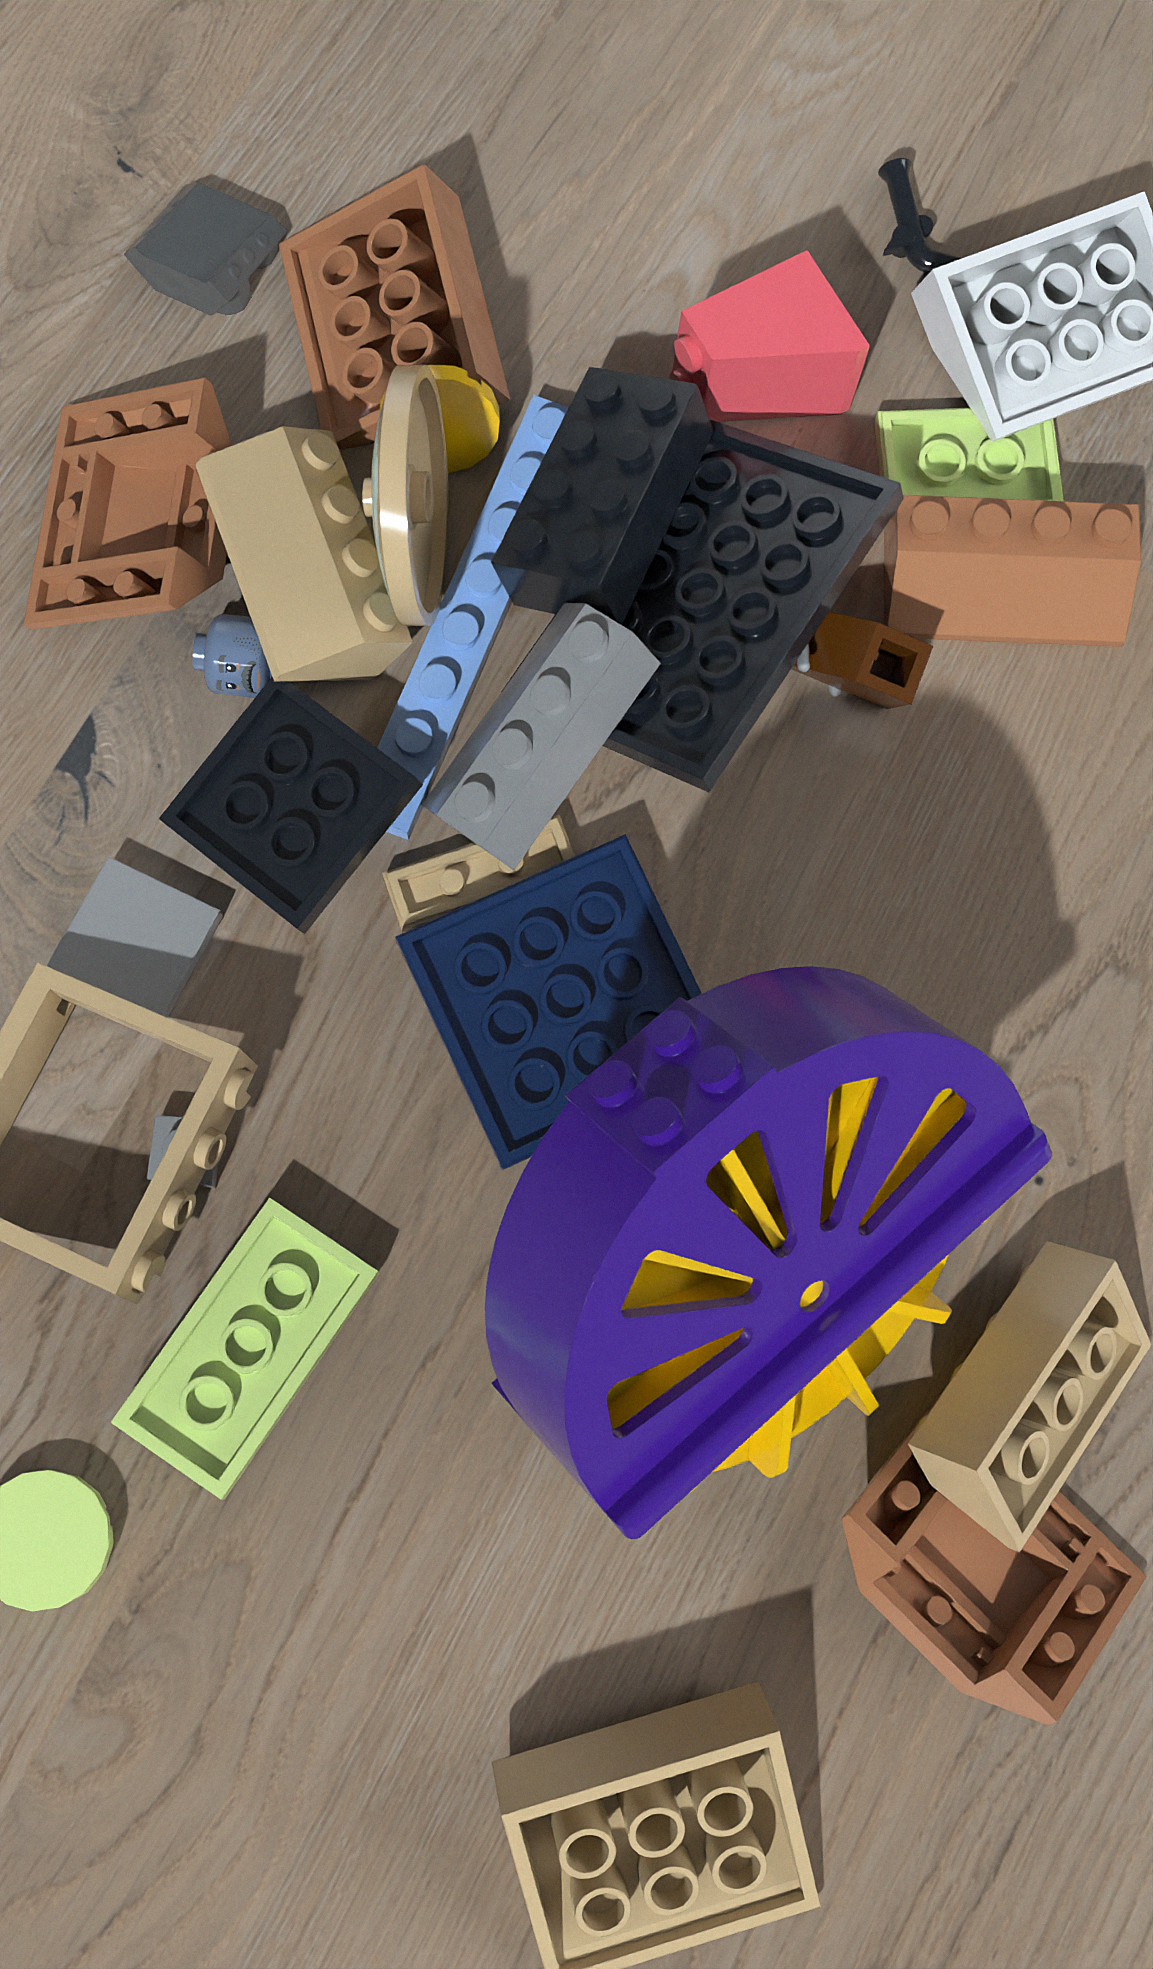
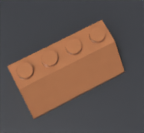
M903 495V501L884 528V622L886 626L916 639L1123 646L1126 641L1141 565L1139 504Z

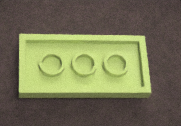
M269 1197L111 1423L221 1500H225L380 1273Z

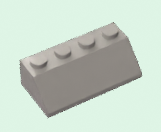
M564 603L422 806L514 870L661 663L629 629L587 604Z

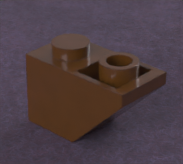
M829 611L808 643L809 670L806 672L798 670L797 661L791 669L877 706L891 709L912 705L933 646L879 622Z

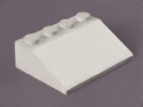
M1145 191L932 269L911 292L931 348L992 442L1153 381V213Z

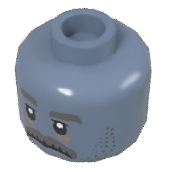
M219 614L211 621L207 634H196L193 645V669L204 671V679L211 692L255 698L272 677L251 617Z

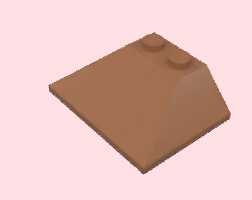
M206 378L62 407L23 625L34 630L177 610L223 579L227 551L195 464L200 458L230 447L232 443L213 386Z
M945 1387L841 1518L858 1588L961 1693L1050 1726L1057 1723L1147 1576L1060 1491L1019 1553L1005 1546L932 1487L908 1443L914 1436L919 1421L929 1414L946 1389Z

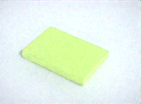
M971 408L877 412L874 425L879 473L881 477L901 483L903 495L1064 501L1053 419L992 442Z

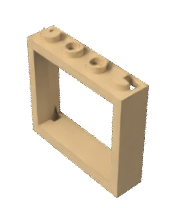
M37 962L0 1030V1147L75 1005L211 1062L107 1267L0 1218L1 1242L139 1305L153 1275L161 1277L164 1271L165 1257L163 1255L175 1231L184 1228L193 1214L196 1205L194 1193L205 1171L212 1169L223 1154L226 1145L225 1131L236 1109H242L251 1098L246 1090L258 1065L236 1046Z

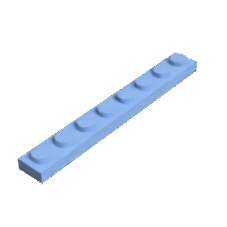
M533 394L441 602L437 618L430 627L377 747L423 784L386 831L388 833L409 840L423 808L422 804L428 797L512 601L495 572L491 561L569 407Z

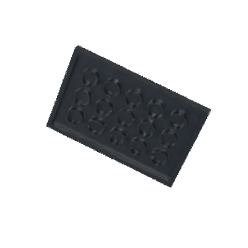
M711 419L709 420L714 431L622 623V626L632 631L661 664L602 745L706 792L711 791L904 499L901 483Z

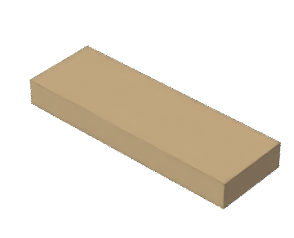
M560 815L551 817L514 870L477 844L471 843L383 872L382 876L401 932L405 933L571 859L575 855Z

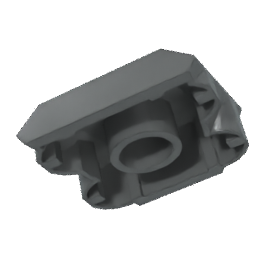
M200 182L186 184L124 253V256L155 291L211 316L216 312L224 315H233L243 311L252 298L249 277L256 269H262L272 264L279 252L278 242L288 230L271 214Z

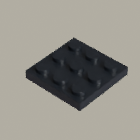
M271 677L159 817V820L296 929L305 934L423 784L414 775L289 681H274L273 677Z

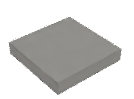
M108 857L46 966L168 1018L223 915L219 909Z

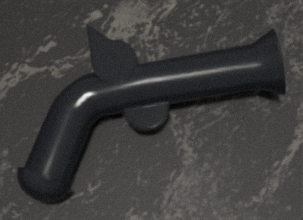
M896 158L883 164L878 171V175L887 183L898 225L892 233L891 241L884 249L883 256L892 254L898 258L907 257L915 268L928 274L932 269L962 259L961 257L932 250L927 246L925 238L932 233L933 221L930 217L919 215L908 176L911 161L907 158Z

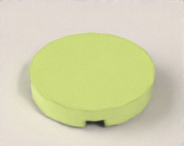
M43 1470L22 1473L0 1486V1600L6 1605L28 1611L60 1608L89 1592L106 1570L114 1544L113 1527L110 1526V1516L106 1510L107 1506L100 1493L81 1477L58 1470Z

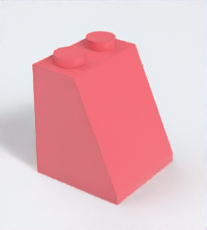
M808 250L682 310L678 336L674 342L675 357L673 370L669 378L670 380L697 384L709 419L717 422L838 415L848 411L851 407L870 345Z

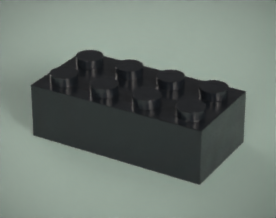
M588 368L491 561L513 605L557 615L564 603H582L591 606L622 625L714 432L697 384L601 368Z

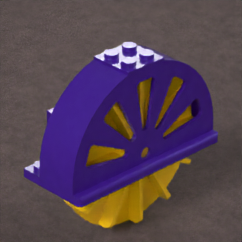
M825 967L779 968L751 974L719 985L688 1001L679 997L565 1095L569 1102L543 1136L520 1176L502 1218L487 1274L485 1296L486 1339L491 1363L497 1376L491 1384L621 1533L629 1539L640 1538L687 1494L691 1493L711 1472L726 1469L748 1460L768 1478H773L786 1472L791 1438L828 1414L846 1397L868 1416L877 1409L879 1404L865 1379L894 1348L915 1318L940 1324L946 1323L952 1310L931 1291L943 1270L949 1253L976 1228L986 1222L989 1216L1051 1160L1052 1150L1042 1129L1031 1123L1015 1085L997 1063L981 1050L902 998L864 976Z

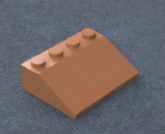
M425 164L279 243L321 430L332 431L339 450L375 443L380 414V401L386 392L390 376L398 365L456 366L468 371V378L476 380L480 385L481 380L484 381L492 389L498 405L510 400L459 196Z

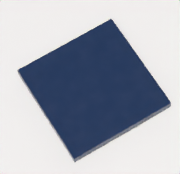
M626 834L395 937V941L502 1171L532 1157L543 1136L569 1102L565 1096L679 997L688 1001L702 994Z

